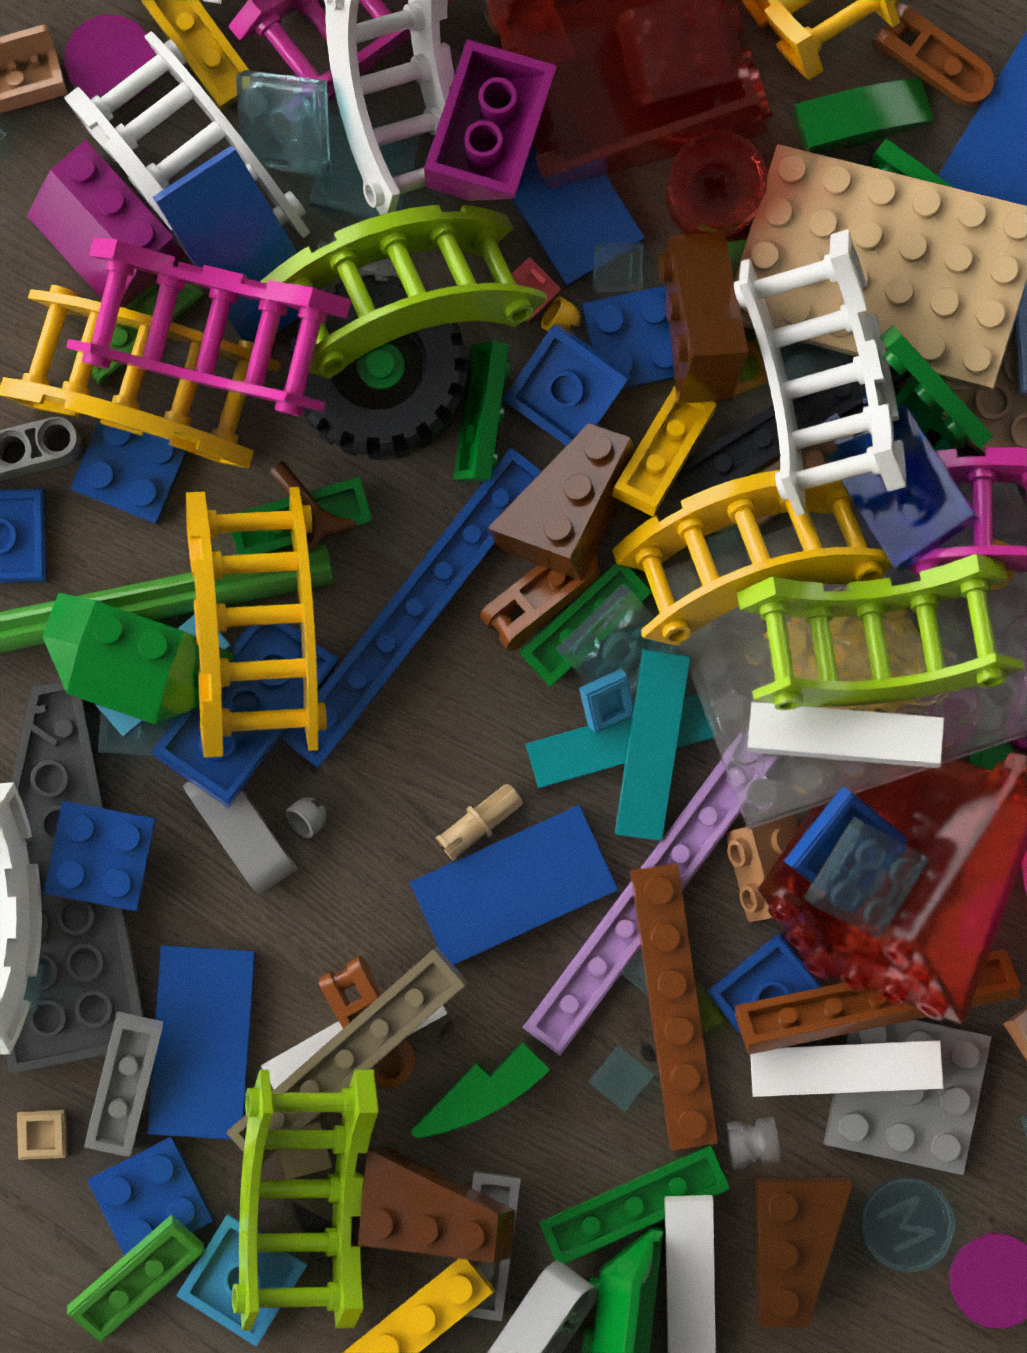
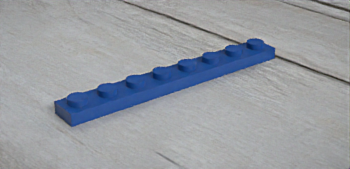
M513 448L507 451L492 470L491 480L481 484L318 692V703L325 702L327 716L326 731H318V750H308L304 727L290 728L281 740L317 768L322 766L496 544L487 528L542 472L539 468Z

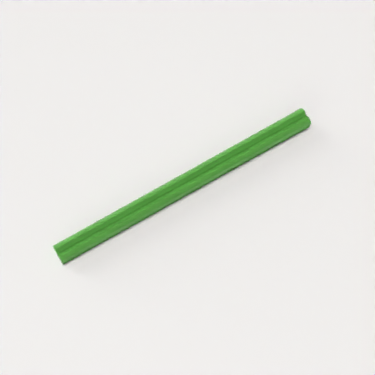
M326 544L319 545L318 549L308 554L312 588L334 584ZM296 571L223 575L222 580H214L216 604L225 603V606L297 591ZM191 572L83 594L78 597L96 600L153 621L195 613L194 576H191ZM55 601L0 612V653L45 644L42 635Z

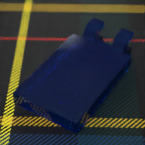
M865 392L860 397L865 405L869 406L867 392ZM906 404L898 407L900 420L892 422L894 441L902 440L904 446L906 487L888 492L881 474L874 476L872 472L841 480L891 564L900 573L980 519L913 412ZM836 412L822 423L837 420L842 417ZM865 431L858 436L854 434L833 440L838 450L828 456L827 459L831 463L867 453V448L873 446L872 435Z

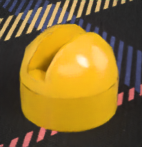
M559 296L546 309L541 321V327L548 332L553 324L558 323L574 334L571 325L580 326L581 314L573 303Z

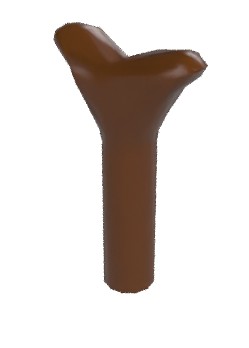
M284 461L279 462L270 470V474L288 496L289 487H299L302 505L311 506L312 533H308L307 538L308 554L318 549L325 536L342 534L353 530L357 526V522L354 520L340 518L323 510Z

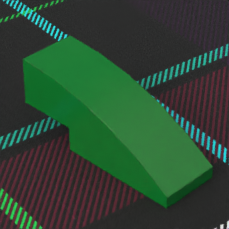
M921 78L874 84L822 96L795 104L791 113L802 150L816 154L844 145L848 149L934 122Z
M524 1041L491 1074L476 1061L411 1128L410 1133L418 1139L445 1133L474 1123L503 1108L525 1093L550 1071V1067Z

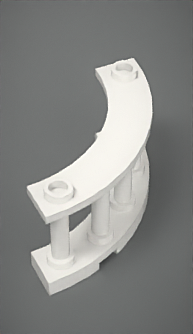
M324 0L326 4L327 45L334 90L347 139L364 181L363 192L365 199L372 208L376 207L380 215L395 212L400 194L426 187L424 168L392 177L379 147L427 132L431 135L436 133L450 91L449 87H451L455 76L450 46L445 42L441 43L439 21L447 19L448 0H408V4L404 6L402 11L357 23L359 0ZM406 29L410 30L414 56L409 63L360 76L357 43ZM414 80L420 83L426 106L422 115L372 129L364 95Z
M152 31L145 35V39L156 53V56L101 98L96 95L90 100L79 87L64 97L88 132L114 162L117 161L129 176L128 179L150 208L158 213L171 231V226L157 206L153 196L170 185L168 183L170 178L225 137L228 143L237 150L254 181L257 180L275 204L276 207L272 211L281 226L288 222L302 238L310 233L300 218L306 214L301 203L291 191L285 194L282 193L231 123L183 66L187 60L171 39L163 43ZM166 71L180 83V85L125 127L122 123L115 128L110 124L109 121L114 118L112 113ZM191 99H194L212 123L159 164L155 165L152 162L145 167L132 151L138 147L136 141ZM174 233L173 236L176 239L177 243L180 245V247L183 249V251L190 259L189 255L187 254L184 247L177 238L176 234Z
M849 229L831 234L830 254L824 255L823 261L758 280L751 260L746 259L741 261L739 280L734 282L737 301L742 309L747 308L750 314L770 385L780 447L781 471L775 474L777 489L782 500L789 499L796 516L805 514V489L872 472L874 476L881 474L888 492L906 487L902 440L894 441L892 422L900 420L890 366L882 356L886 349L884 343L879 338L882 333L876 313L866 314L868 306L862 288L867 287L868 284ZM826 279H830L832 283L838 281L845 302L844 305L840 306V311L774 329L765 297ZM846 329L848 333L853 332L859 356L853 358V363L788 381L780 347ZM859 381L861 385L865 384L869 406L863 407L862 413L798 430L792 399ZM865 431L872 435L873 446L867 448V453L803 470L801 449Z
M14 782L0 783V1054H11L27 1017L30 1002L23 999L28 977L37 976L42 930L38 864L29 863L25 839L33 836L22 800Z

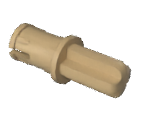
M504 784L474 809L471 806L466 808L467 814L441 835L436 836L435 839L441 847L445 848L444 852L449 858L454 861L484 835L489 838L492 835L490 830L521 807L522 799L512 786Z

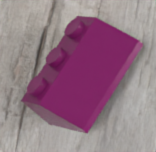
M467 39L424 167L426 188L469 201L515 198L557 70V65Z
M86 140L50 169L27 214L34 225L101 299L109 271L105 270V260L89 256L93 237L120 240L174 256V264L185 255L174 236ZM134 269L133 277H127L120 307L125 308L155 282L158 276Z

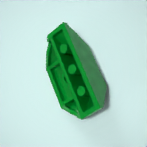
M58 593L42 637L67 694L156 726L199 707L198 672H200V653L196 636L96 600ZM219 647L220 658H228L229 662H233L235 654Z
M650 1225L599 1266L598 1278H589V1283L598 1290V1295L593 1305L595 1307L593 1326L584 1325L581 1353L650 1352L663 1229L660 1225Z

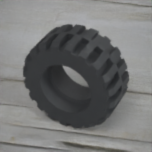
M375 275L361 276L375 309L408 298L399 277L389 275L387 281H376ZM343 282L335 285L336 292L333 294L350 299ZM352 302L347 319L328 316L325 326L329 335L358 319ZM302 318L297 324L298 330H300ZM457 322L425 328L407 334L421 354L423 372L416 391L403 403L380 410L363 408L350 401L343 394L337 383L336 375L331 379H327L309 372L303 396L326 404L323 412L304 409V417L330 445L333 443L342 448L343 452L355 457L359 453L368 455L369 459L383 460V456L396 454V458L410 455L409 450L418 446L423 449L434 442L433 437L438 432H445L450 426L452 416L456 410L460 409L464 399L465 384H467V358L461 330ZM298 334L296 338H292L289 350V353L291 355V362Z

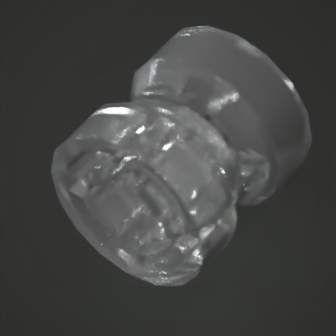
M773 1116L758 1118L755 1122V1127H751V1124L745 1125L741 1121L726 1123L728 1147L733 1170L748 1168L751 1162H756V1158H760V1161L766 1165L780 1163L778 1134Z

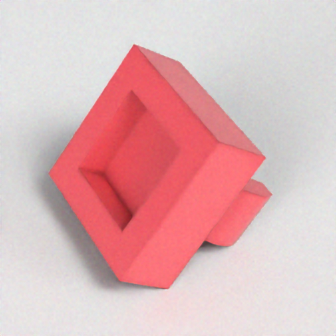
M530 257L512 273L517 285L543 291L548 298L526 320L530 324L561 294L562 289Z

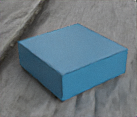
M620 669L579 688L588 727L595 733L632 716L634 704L628 677Z

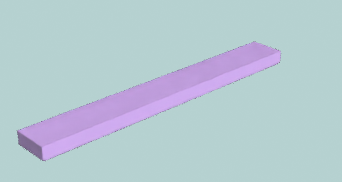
M744 728L641 868L677 863L683 891L782 755L747 752L749 731ZM631 881L522 1027L559 1056H561L641 947Z

